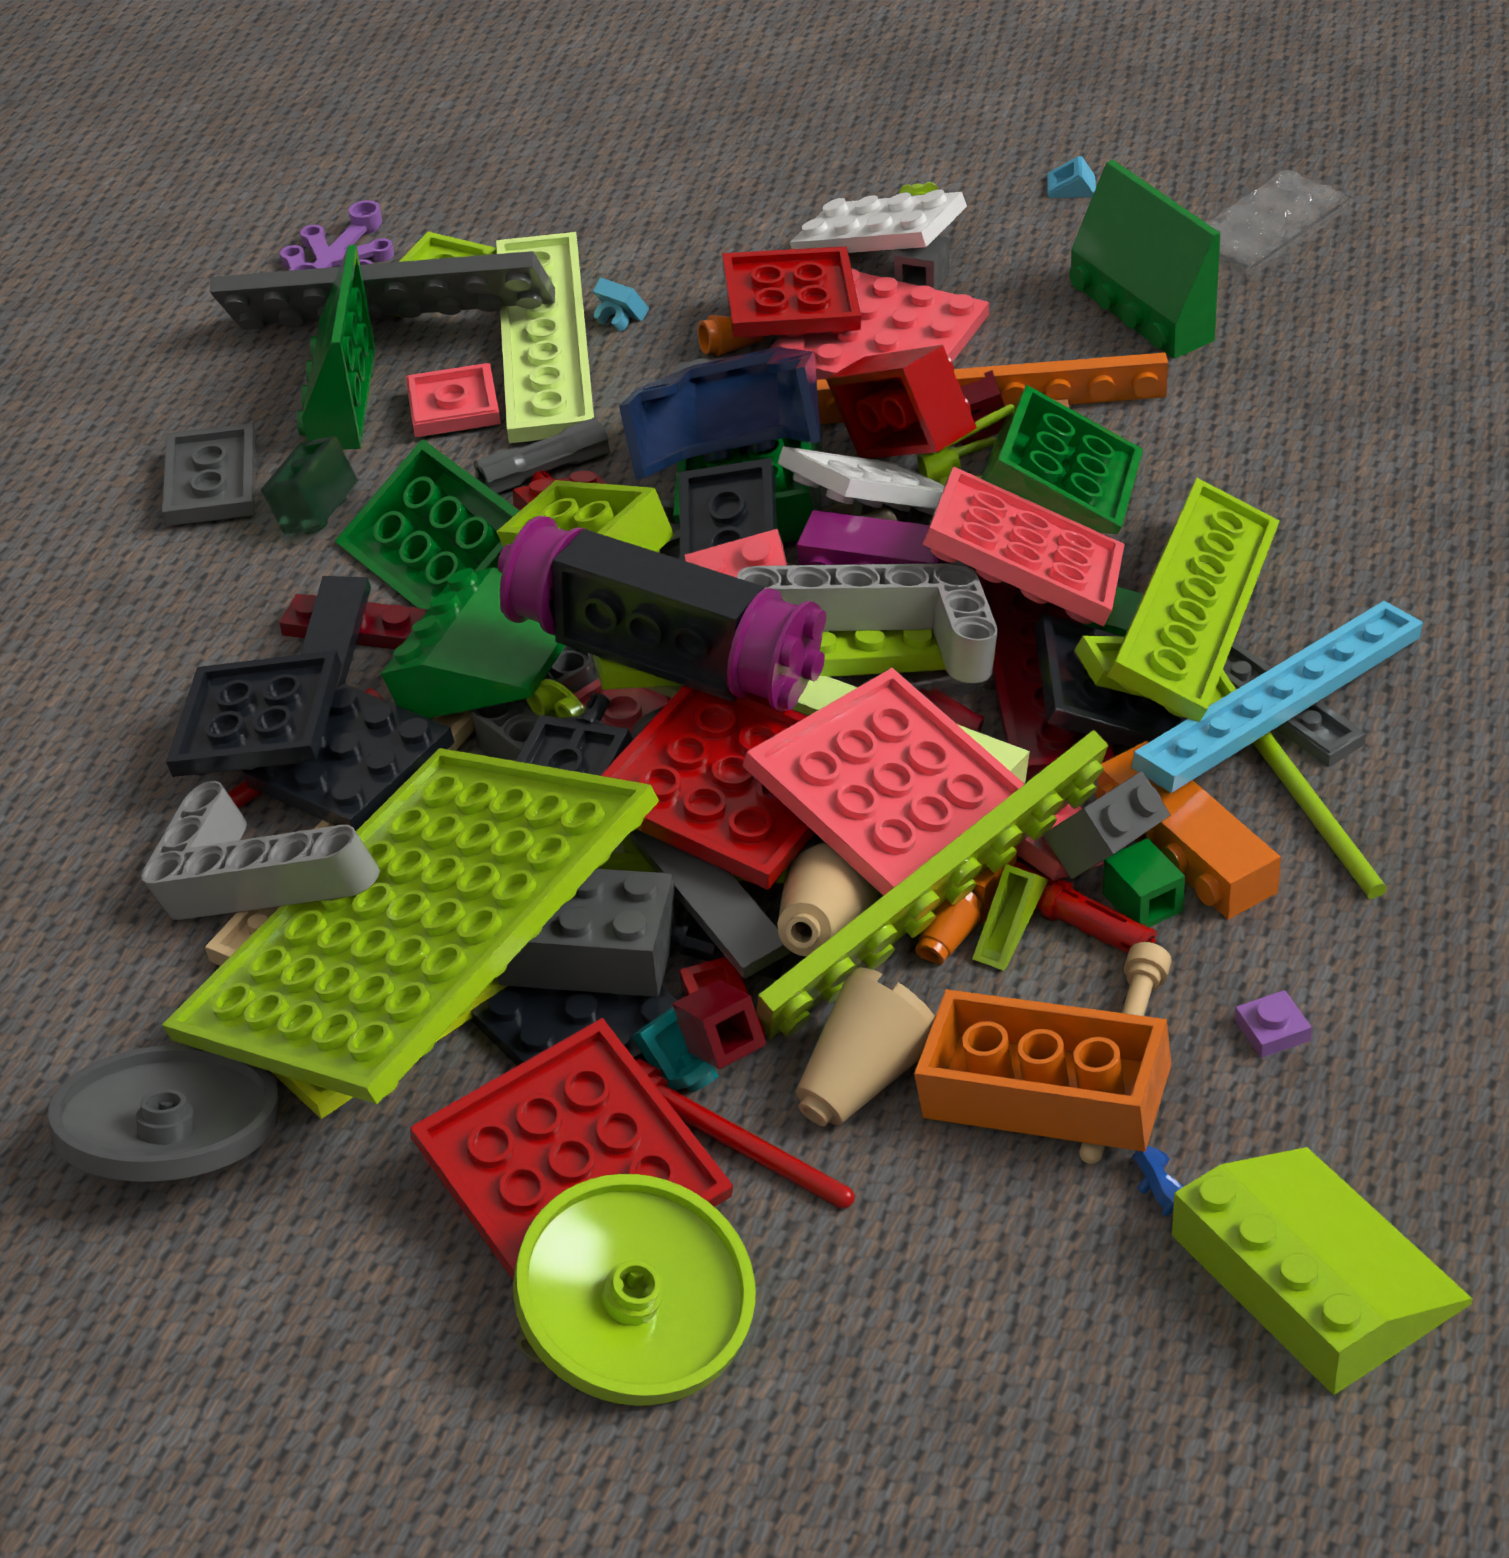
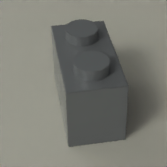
M1140 771L1042 835L1070 878L1073 879L1110 857L1171 816V814L1163 804L1157 790L1150 784L1143 771Z

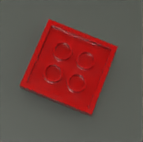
M847 246L722 253L723 273L733 338L745 337L755 339L768 335L786 334L789 336H801L805 333L821 332L841 334L847 331L861 330V313Z

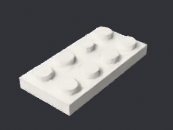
M934 190L925 195L911 196L910 193H900L891 198L882 199L872 195L858 201L847 202L844 198H838L826 203L823 206V211L816 218L806 222L802 226V231L790 241L792 249L847 246L848 253L927 247L967 205L962 192L944 193L943 190Z
M783 446L777 463L793 471L792 479L796 482L814 488H819L821 485L828 489L826 492L827 497L845 504H853L855 498V500L875 508H881L884 503L905 512H909L911 507L918 511L934 515L944 489V485L898 463Z

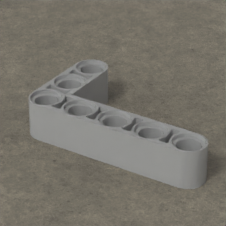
M952 563L751 566L741 569L737 573V578L764 586V589L772 588L779 591L784 601L800 605L804 601L817 603L821 610L826 612L827 616L823 631L933 629L946 670L951 677L966 683H979L988 680L992 675L997 626L978 575L967 566Z
M209 781L195 787L183 799L141 875L142 881L168 917L172 920H182L353 896L368 889L378 878L380 870L368 849L350 825H337L240 840L247 826L246 819L222 784L218 781Z

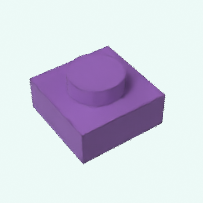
M1286 990L1235 1007L1236 1023L1261 1058L1311 1041L1312 1027Z

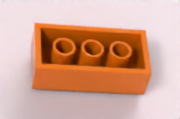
M946 989L914 1073L922 1116L932 1120L1146 1152L1172 1065L1167 1019Z

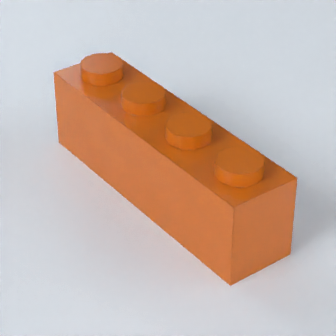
M1148 741L1101 764L1104 770L1098 777L1096 799L1139 773L1131 768L1134 751L1149 743ZM1148 779L1150 784L1159 793L1163 804L1171 816L1135 839V842L1138 843L1148 838L1185 875V881L1195 889L1198 898L1205 905L1215 907L1229 920L1278 893L1280 855L1193 780L1170 793Z

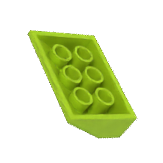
M1308 1147L1220 1164L1174 1192L1172 1236L1333 1395L1472 1304L1473 1298Z

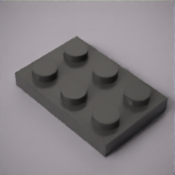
M253 423L166 433L162 506L166 526L255 515L256 434Z

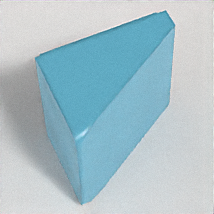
M1082 156L1068 161L1047 174V195L1049 198L1092 197L1096 189L1095 175Z

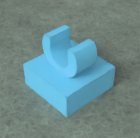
M600 277L593 289V293L602 302L594 311V318L599 324H606L608 318L615 314L611 324L616 330L622 331L628 326L629 317L642 321L649 310V307L633 288Z

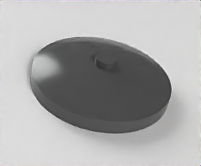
M184 1044L135 1049L112 1055L88 1065L69 1077L56 1090L48 1107L51 1142L57 1153L64 1160L90 1174L115 1180L137 1182L188 1178L233 1164L259 1148L270 1137L279 1118L277 1085L268 1070Z

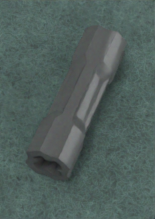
M594 417L569 426L558 435L516 450L506 449L475 460L473 462L475 477L492 491L500 494L519 487L526 480L531 479L537 471H540L542 474L541 470L550 472L566 465H580L609 454V438L604 426Z

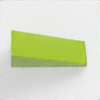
M1007 864L1005 865L976 946L973 960L1003 971L1007 968L1048 879Z

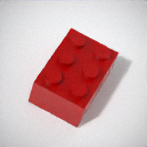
M943 345L865 356L826 378L859 458L872 459L939 452L977 429L971 415L970 404L962 393L954 373L953 362L947 355Z

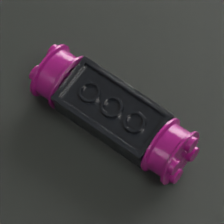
M543 515L534 517L527 522L516 536L514 542L507 544L500 553L498 560V569L502 573L500 582V611L509 621L515 623H523L529 619L539 622L544 632L555 636L556 643L731 702H735L737 698L745 699L754 694L768 699L771 708L780 712L787 711L788 709L792 710L804 692L809 680L816 681L822 672L825 655L820 651L827 616L826 612L821 610L820 606L815 602L804 601L800 605L784 601L780 592L775 589H764V586L581 527L566 531L558 528L552 518Z

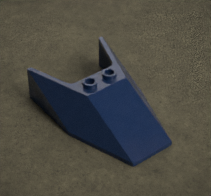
M776 347L695 364L637 388L619 405L636 480L646 478L681 460L703 455L704 461L708 462L731 456L730 449L748 446L749 452L771 449L775 447L774 440L790 438L811 444L821 442L816 364L813 351Z

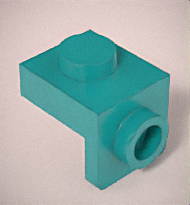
M673 1006L632 1035L633 1040L647 1062L662 1071V1077L667 1079L668 1087L673 1090L688 1088L690 1093H693L707 1086L719 1076L714 1066L688 1052Z

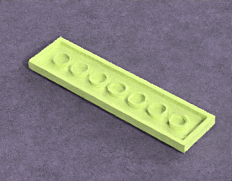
M576 232L496 240L497 254L534 251L555 286V303L542 304L534 309H526L519 306H501L500 309L506 422L509 443L544 440L558 435L569 426L594 418Z

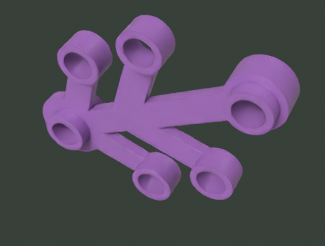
M369 200L359 201L351 205L348 210L351 225L330 247L326 243L322 226L308 225L302 228L300 231L302 244L305 247L311 248L316 261L314 263L306 262L304 249L298 245H291L280 251L282 265L285 268H289V271L341 265L348 245H354L363 234H370L379 229L382 223L380 205ZM386 238L375 239L368 244L357 246L360 265L373 264L365 258L371 257L374 261L383 262L394 256L392 241Z

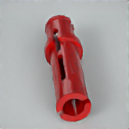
M1021 862L1013 865V867L1048 879L1036 905V908L1041 910L1043 917L1051 921L1059 919L1067 922L1096 939L1120 949L1128 954L1131 946L1136 943H1156L1154 938L1157 937V931L1155 929L1138 923L1096 900L1082 895L1073 889L1072 883L1061 878L1053 881Z

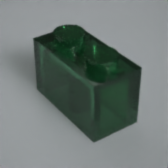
M330 436L299 443L261 488V492L284 535L304 532V534L308 535L322 530L328 524V518L337 507L347 500L346 495L354 487L358 479L336 436Z

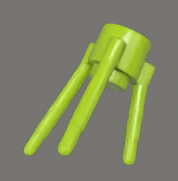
M1012 404L1007 405L975 422L977 429L939 452L916 454L919 473L945 486L953 466L961 469L959 457L994 445L996 438L991 436L958 448L952 445L1013 413L1015 406Z

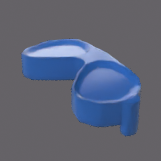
M1147 1145L1146 1152L1135 1151L1132 1155V1158L1145 1175L1137 1188L1143 1194L1152 1189L1155 1199L1163 1208L1162 1214L1169 1216L1173 1212L1174 1192L1184 1186L1164 1171L1165 1166L1170 1160L1168 1155L1159 1149Z

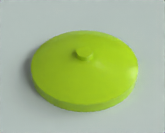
M606 1175L589 1179L563 1191L552 1199L533 1220L525 1234L514 1269L513 1296L516 1314L522 1331L537 1356L559 1378L574 1388L601 1400L633 1406L665 1404L690 1396L708 1386L721 1375L737 1355L749 1331L755 1308L756 1288L751 1261L743 1242L729 1221L707 1200L693 1191L668 1180L647 1175Z

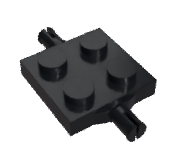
M594 692L591 694L583 713L579 716L558 718L540 715L515 761L600 776L633 741V737L627 728L608 726L600 722L611 702L605 695L601 693L597 695Z

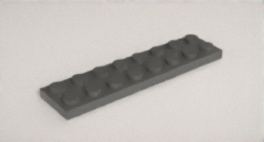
M534 251L360 265L370 321L379 320L382 316L393 315L415 318L420 316L421 313L432 312L455 315L460 313L461 310L472 309L495 312L500 310L501 306H519L526 309H534L542 304L555 303V286ZM339 267L215 276L210 278V293L242 328L261 329L264 327V323H280L288 327H297L302 325L303 322L320 320Z

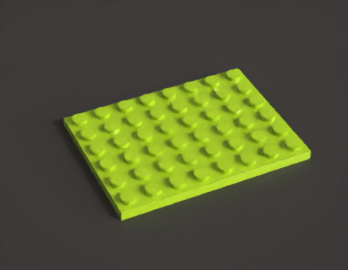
M439 748L356 831L379 867L380 872L376 881L365 891L353 896L280 906L162 1024V1027L172 1041L378 1104L397 1087L399 1080L413 1065L432 1050L435 1042L453 1022L469 1010L472 1002L493 979L500 976L506 970L508 963L530 940L539 935L546 922L563 904L575 896L577 889L598 867L609 859L610 854L626 836L641 825L643 818L659 802V799L650 784Z

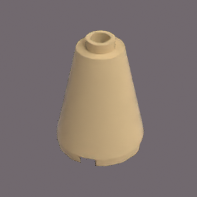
M826 842L821 843L801 853L793 861L786 873L778 919L779 937L784 946L791 952L801 956H808L882 898L883 895Z
M859 967L851 971L845 979L797 1086L796 1095L801 1101L798 1105L800 1111L819 1126H826L828 1122L833 1125H841L918 1062L935 1020V1015L927 1005L899 982L893 990L878 983L877 981L882 976V973L876 970Z

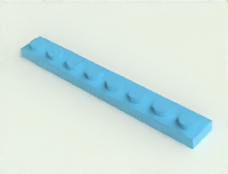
M1382 601L1210 705L1200 723L1199 721L1187 719L1134 751L1131 768L1137 772L1143 771L1145 776L1156 785L1173 793L1419 639L1423 622L1390 603Z

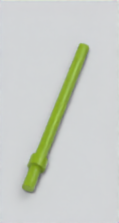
M1269 732L1254 741V746L1369 899L1384 895L1387 890L1384 882L1272 734Z

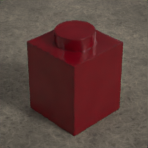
M720 979L672 1003L688 1052L717 1069H721L767 1045L751 996Z

